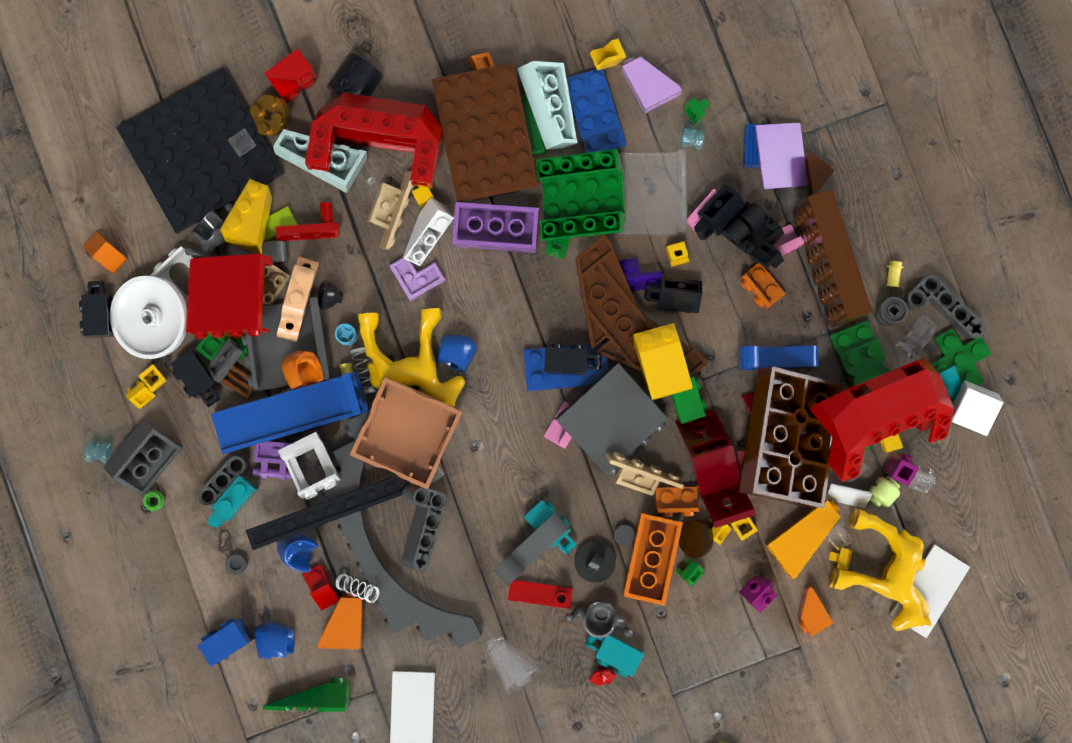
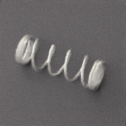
M365 347L351 350L350 354L354 355L351 359L358 354L364 353ZM353 359L364 360L354 366V369L364 370L358 373L359 375L368 371V368H355L357 365L368 361V359ZM359 377L360 379H367L361 382V384L370 380V377ZM362 386V388H367L363 389L364 395L376 392L374 386Z
M345 573L338 576L336 580L337 589L352 593L353 596L365 599L369 603H373L378 599L379 589L372 585L366 587L365 582L359 584L358 579L353 581L352 576H348ZM343 576H346L344 586L340 588L339 581ZM349 577H350V578H351V584L347 587V585H348V583H349ZM357 580L358 586L352 591V584ZM362 583L365 584V588L363 590L364 598L360 597L359 595L361 594L358 593L359 587ZM369 586H371V587L368 589V591H367V593H366V597H365L366 589H367ZM375 588L376 595L372 600L369 601L368 597L371 595L373 589Z

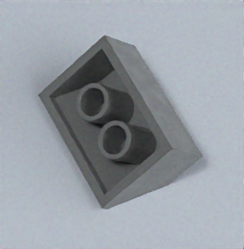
M143 418L103 468L114 480L143 497L181 451L182 447L159 428Z

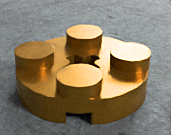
M266 94L261 96L255 102V105H252L250 108V114L260 135L278 136L283 129L287 128L288 124H286V121L290 116V112L283 98ZM269 112H273L271 115L272 120L269 119Z

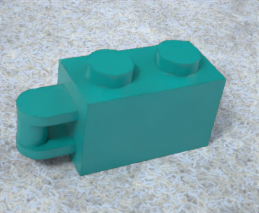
M239 475L211 507L214 512L208 519L209 525L211 527H220L225 521H232L259 489L244 476Z
M541 500L524 518L536 530L554 514L556 508L548 500L545 503ZM563 516L560 517L568 527L571 525ZM568 529L551 547L553 548L557 545L567 555L577 545L567 535L571 530ZM566 537L569 541L562 546L559 541Z
M589 635L584 644L596 651L597 663L607 668L609 665L617 668L616 673L626 678L628 675L634 676L644 656L642 651L611 635L604 638H595ZM596 639L602 641L598 648L593 646Z

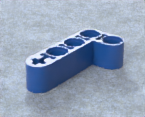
M743 346L737 349L738 370H758V368L771 366L781 369L819 367L818 346L760 348L759 346Z

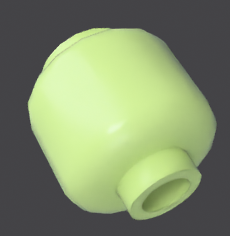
M889 476L886 478L879 477L869 488V492L872 493L871 502L877 507L881 505L890 507L900 495V485Z

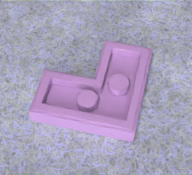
M404 258L389 265L410 302L446 281L436 263L429 265L418 273L412 263Z

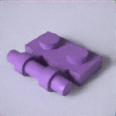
M266 441L256 444L253 461L261 462V468H253L252 475L259 476L261 479H268V477L279 478L282 481L292 479L285 461L278 452V450L292 443ZM269 463H279L280 470L269 469Z

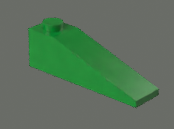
M333 677L332 681H327L263 705V710L289 711L297 707L299 711H307L317 707V712H345L350 707V681H344V677Z

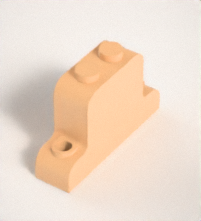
M302 257L298 258L284 300L277 337L297 342L319 262ZM288 323H292L294 325V328L292 330H288L286 328V325Z

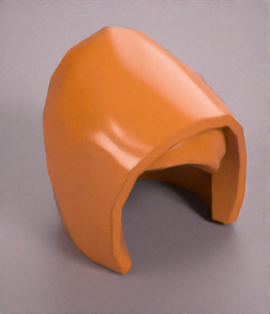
M291 352L281 362L283 375L291 389L302 388L323 380L322 367L313 352Z

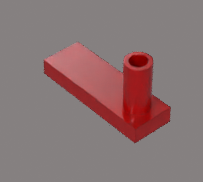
M320 203V224L275 226L276 240L287 242L339 238L338 222L334 223L332 203Z
M514 580L509 587L508 600L570 609L573 588Z

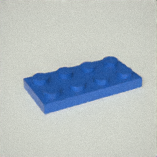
M596 69L566 78L572 111L585 153L626 147V141L604 70L597 71Z
M599 343L593 349H591L590 344H584L583 349H587V354L599 355L594 353V351L604 343ZM545 348L524 350L527 391L590 386L608 369V358L602 356L601 370H587L586 375L544 374ZM587 359V366H593V359Z

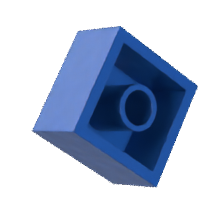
M232 618L218 626L220 631H211L200 638L202 642L197 646L210 667L218 664L254 640L242 619L235 621Z

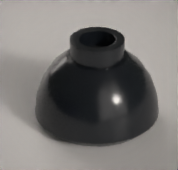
M323 281L318 292V305L320 309H330L337 303L341 304L343 292L339 291L333 283Z

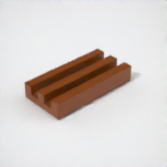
M235 365L232 366L231 369L248 380V374ZM228 372L226 375L248 390L247 393L225 378L221 382L249 400L251 394L254 393L253 387H249L248 384Z

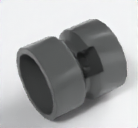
M890 297L877 305L875 318L882 326H894L906 318L908 313L907 305L898 297Z

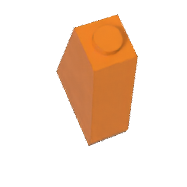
M346 593V596L340 598L318 643V648H362L364 599L353 596L352 593Z

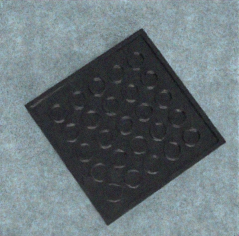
M224 67L116 127L176 234L200 222L211 210L218 212L225 208L227 203L232 204L236 202L249 179L266 185L284 175L263 135L258 133L250 112Z

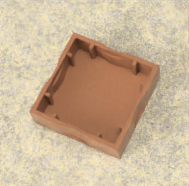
M385 376L350 455L373 466L390 470L400 478L428 489L463 411Z

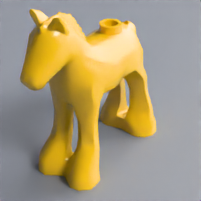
M441 308L421 310L419 354L417 357H407L392 362L380 352L375 341L374 332L379 324L380 314H358L365 352L373 361L366 365L370 372L372 386L379 389L386 376L409 387L417 386L420 392L455 406V401L464 387L465 380L462 376L456 375L450 380L440 383L437 378L436 361L432 349V331L441 319Z
M854 509L849 519L848 527L857 530L871 528L878 531L887 539L893 556L885 566L880 578L835 568L831 573L828 586L843 590L853 585H861L872 589L883 597L901 603L903 609L891 622V626L895 631L917 626L923 627V625L931 626V620L928 617L930 614L929 605L919 590L913 586L917 571H922L926 562L922 558L923 541L919 537L910 535L905 529L899 534L897 527L884 522L875 515L868 514L866 511Z

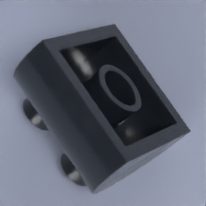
M350 52L326 87L338 96L343 92L371 96L382 80L383 75L369 62Z

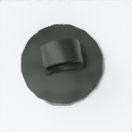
M590 541L583 544L577 550L574 557L575 568L578 575L584 580L591 583H600L607 580L613 574L616 566V557L607 544L600 541Z

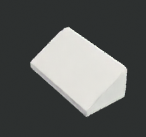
M828 484L825 499L865 508L872 497V493L836 484Z

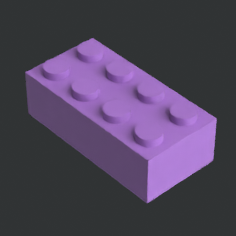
M456 202L453 247L536 253L539 208Z

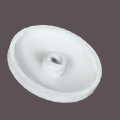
M139 276L124 283L116 292L110 308V323L115 338L130 354L143 359L164 357L176 350L186 335L187 305L180 291L168 280L158 276Z

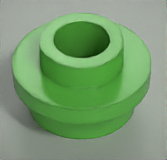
M157 490L147 492L143 498L145 508L150 511L160 510L165 502L163 494ZM153 497H156L158 500L155 505L151 503Z

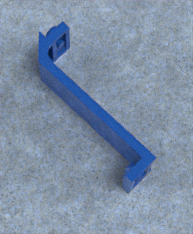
M358 371L211 413L222 454H226L369 412Z

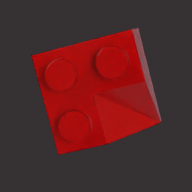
M298 48L264 73L274 89L286 102L288 100H295L299 96V92L305 88H311L316 83L315 80L318 79L312 66Z

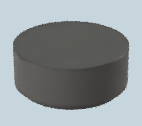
M620 525L615 529L614 539L618 544L627 546L634 541L635 532L630 526Z
M236 553L227 558L225 565L228 572L237 575L246 570L248 562L244 555Z

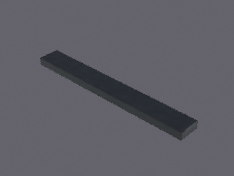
M395 475L247 529L245 531L252 550L261 548L402 496L404 488L410 482Z

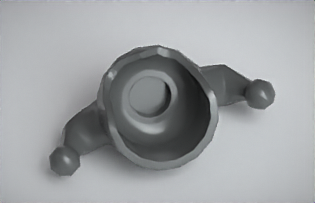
M231 203L225 205L228 215L233 208ZM213 210L207 213L191 231L194 237L201 242V250L186 247L185 254L193 255L196 258L212 257L216 247L225 242L220 229L226 218L223 219Z
M604 600L594 601L587 607H576L565 616L568 622H572L574 618L582 619L585 631L595 638L607 637L613 632L614 628L623 629L624 635L627 637L633 635L628 619L617 614L614 606Z

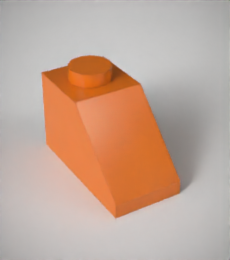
M811 586L805 587L798 613V618L800 619L798 625L804 634L808 633L810 636H814L832 625L833 621Z

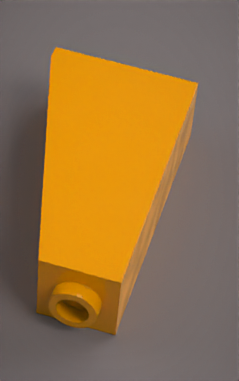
M825 500L824 508H813L765 544L790 579L798 576L840 519L838 514L840 510L833 501Z

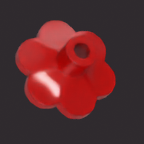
M600 665L597 667V671L592 673L589 681L596 686L610 684L616 678V674Z

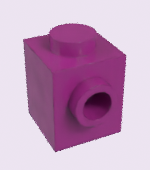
M893 452L883 470L891 478L909 486L919 467L908 454L902 452L900 455Z

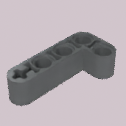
M928 275L921 279L904 296L903 301L909 310H916L929 301L966 339L973 340L983 336L985 333V324L935 275ZM927 280L933 283V290L926 288L925 282ZM911 295H916L919 298L918 305L911 302ZM941 295L947 297V305H943L940 302ZM956 310L962 312L963 317L961 320L955 317ZM972 326L976 327V329L974 330L975 333L971 332V330L973 329Z
M409 484L403 490V499L417 506L403 552L402 562L404 566L421 572L428 567L446 505V496L440 491Z
M554 513L507 556L494 571L507 585H510L530 564L556 542L569 527Z

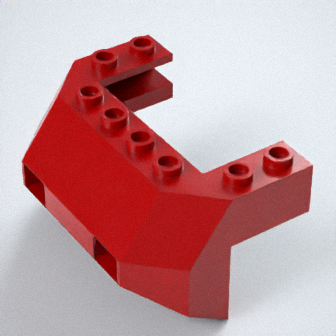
M343 92L317 112L311 125L305 165L309 170L315 169L329 173L334 141L414 153L410 177L411 185L433 189L438 157L442 158L443 128L426 105Z
M925 358L913 361L842 391L809 408L832 436L828 465L842 482L854 479L860 474L865 447L877 444L890 436H896L906 429L917 427L922 432L931 428L928 441L932 443L937 440H943L948 436L954 412V406L941 375Z

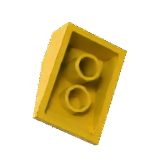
M674 323L633 334L634 347L652 400L693 389Z

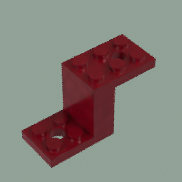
M715 409L706 411V416L683 424L679 420L675 421L689 454L697 490L714 527L717 528L754 516L755 510L748 495L739 493L741 479L733 444Z

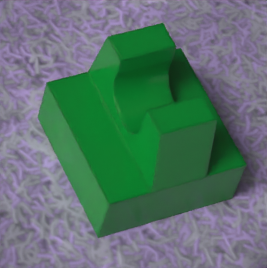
M693 98L686 103L683 110L693 125H695L706 115L704 111L707 110L706 108L710 104L706 98L700 102Z
M570 239L548 241L545 255L564 260Z
M686 558L684 562L688 567L685 570H681L678 567L676 572L685 582L693 587L705 570L694 560Z

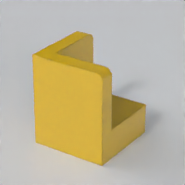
M614 39L605 47L594 49L590 52L597 71L616 66L626 58L619 39Z

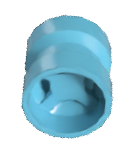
M344 323L335 330V337L341 344L350 346L357 341L358 333L352 325Z

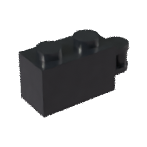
M724 184L697 213L700 220L694 226V230L700 240L708 239L713 233L719 236L745 209L746 206L740 193Z
M661 277L660 283L650 282L646 284L644 299L650 302H658V309L699 313L702 299V281Z
M103 280L88 281V294L81 295L82 300L79 301V311L82 313L80 332L87 338L113 337L110 323L112 296L105 293V283ZM94 289H99V294H94Z
M550 344L549 347H545L544 374L586 375L587 370H601L602 355L587 354V349H583V345H570V348H562V344ZM587 359H593V366H587Z
M190 350L171 363L173 367L172 374L178 381L182 380L185 385L183 389L190 398L192 396L195 399L201 398L208 408L221 399L214 389L218 386V383L213 380L195 351ZM211 391L213 395L206 398L205 394Z

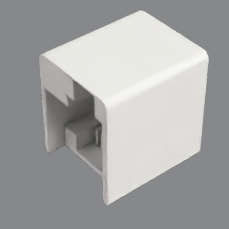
M964 380L953 402L952 422L987 436L1004 402L999 394Z

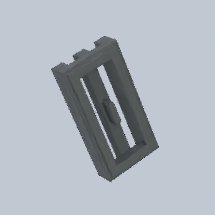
M228 338L206 368L215 382L220 383L243 353V349L239 348L240 345L236 343L237 341L234 338Z

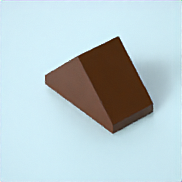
M807 153L805 155L809 196L819 192L835 170L813 153Z

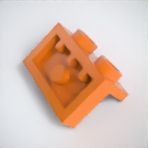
M760 263L740 277L742 281L740 283L745 291H750L755 297L753 299L755 303L765 310L786 294Z
M697 486L683 487V489L678 487L656 488V513H661V517H674L673 513L682 512V516H694V512H699Z

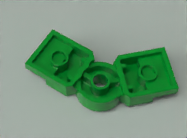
M868 320L828 336L844 375L853 378L852 387L890 372L888 368L883 366L886 357L878 338L876 339ZM871 445L865 447V450L869 451Z

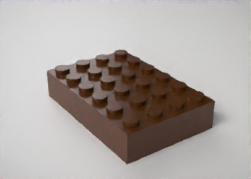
M514 63L432 79L457 202H467L539 187Z
M833 189L808 196L794 211L793 220L796 227L799 226L801 231L799 237L801 236L805 243L802 246L806 247V260L809 266L812 265L814 271L812 279L814 284L819 287L820 293H818L820 303L825 305L826 322L828 325L831 324L832 328L857 321L871 313L872 309Z
M773 366L758 368L739 493L808 508H824L830 471L828 461L832 436L809 408L840 393L842 384Z

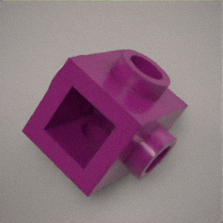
M757 574L739 591L744 599L759 613L767 605L771 604L777 596L772 589L774 585L766 577L762 580Z

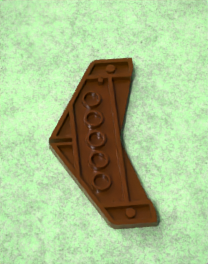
M604 234L579 253L575 260L590 347L593 349L607 337L609 340L595 350L594 353L642 371L634 347L633 334L661 326L639 311L614 248ZM680 340L688 372L693 376L706 366L708 362L703 355Z

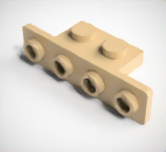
M411 171L405 172L400 189L386 183H381L367 222L385 229L379 245L380 249L389 250L395 242L396 236L394 235L396 229L402 223L401 215L403 209L409 203V192L414 187L411 185L412 181H410Z
M606 452L605 454L610 464L620 467L614 479L617 484L653 496L660 481L681 489L684 487L680 476L674 472L665 473L657 466L651 465L648 467L637 459H632L631 461L617 452L613 454Z

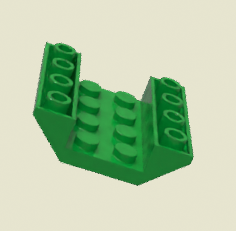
M617 149L536 159L537 180L542 182L544 220H540L541 241L623 232L626 220L624 173Z

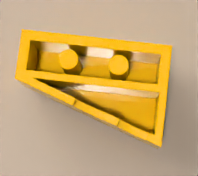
M249 179L220 229L226 242L253 253L262 254L263 240L266 235L265 229L272 203V196L268 186Z

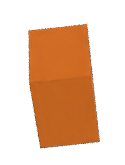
M97 231L83 245V248L96 261L113 274L127 260L120 251Z

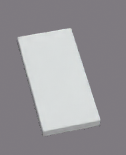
M935 544L931 546L925 556V566L922 571H917L913 586L919 590L929 605L930 614L928 617L931 620V626L923 625V627L917 626L910 629L924 638L928 637L970 568ZM897 601L889 615L895 618L903 609V605Z
M393 671L390 743H433L435 672Z

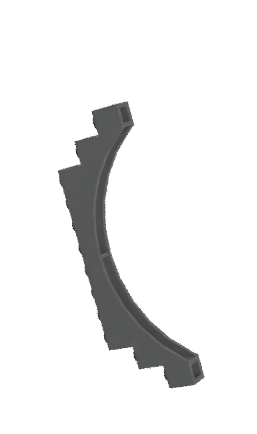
M369 412L346 422L348 425L345 428L350 439L354 438L355 441L333 452L335 457L332 460L336 468H341L342 471L338 472L340 481L336 482L337 485L328 490H325V488L320 490L324 499L328 498L329 500L362 488V478L366 462L351 456L350 453ZM363 510L338 519L340 524L337 527L342 536L346 535L349 541L347 547L351 555L355 554L359 561L356 563L357 568L361 574L365 573L368 579L365 582L366 586L372 585L379 589V596L375 604L380 612H384L386 616L384 622L389 631L393 630L396 633L417 622L418 626L416 629L421 638L425 637L427 641L450 630L451 633L448 634L453 646L457 644L458 648L482 637L473 616L445 611L422 601L405 589L388 572L372 546L365 527Z

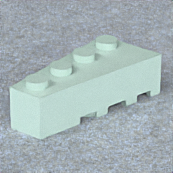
M532 61L517 68L545 148L562 150L577 144L564 63Z
M283 129L273 146L276 155L345 193L349 191L367 160V151L349 148V146L334 144L329 173L315 169L309 170L305 165L310 136Z

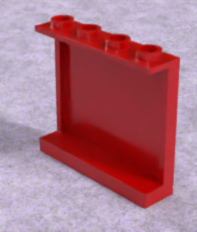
M259 253L191 258L186 333L193 334L194 338L207 339V335H212L213 338H225L227 334H230V337H242V334L260 336V333L269 332V329L262 327L264 270L265 266H272V257Z

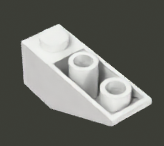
M433 198L428 200L417 218L403 256L405 260L419 266L423 263L454 219L447 205Z

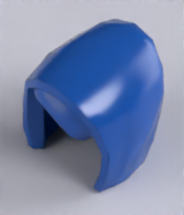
M458 334L443 335L436 362L450 365L456 371L466 372L477 352V344L469 336Z
M296 534L277 541V552L285 565L297 571L310 572L311 567H309L312 550L313 547L315 549L318 548L316 540L302 534Z
M271 622L262 623L255 628V644L260 659L265 658L267 660L272 657L286 658L287 654H293V629Z

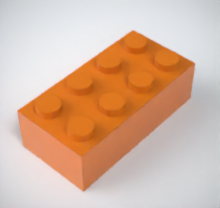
M640 513L622 593L624 597L665 606L683 522Z

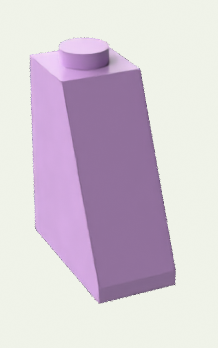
M632 57L624 62L621 72L644 114L681 95L682 89L678 84L642 57L637 59Z

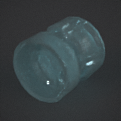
M685 126L681 147L687 148L691 146L695 150L701 151L705 130L699 129L696 131L691 127Z
M87 442L85 447L86 462L93 463L99 460L101 463H107L110 460V443L103 442L99 445L96 442Z

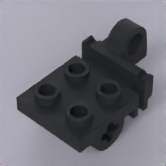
M747 201L745 209L730 223L721 235L745 254H748L754 263L758 262L766 269L770 265L777 268L784 259L781 252L773 247V245L784 235V231L778 222L774 221L772 217L769 218L759 205L754 202L750 204Z

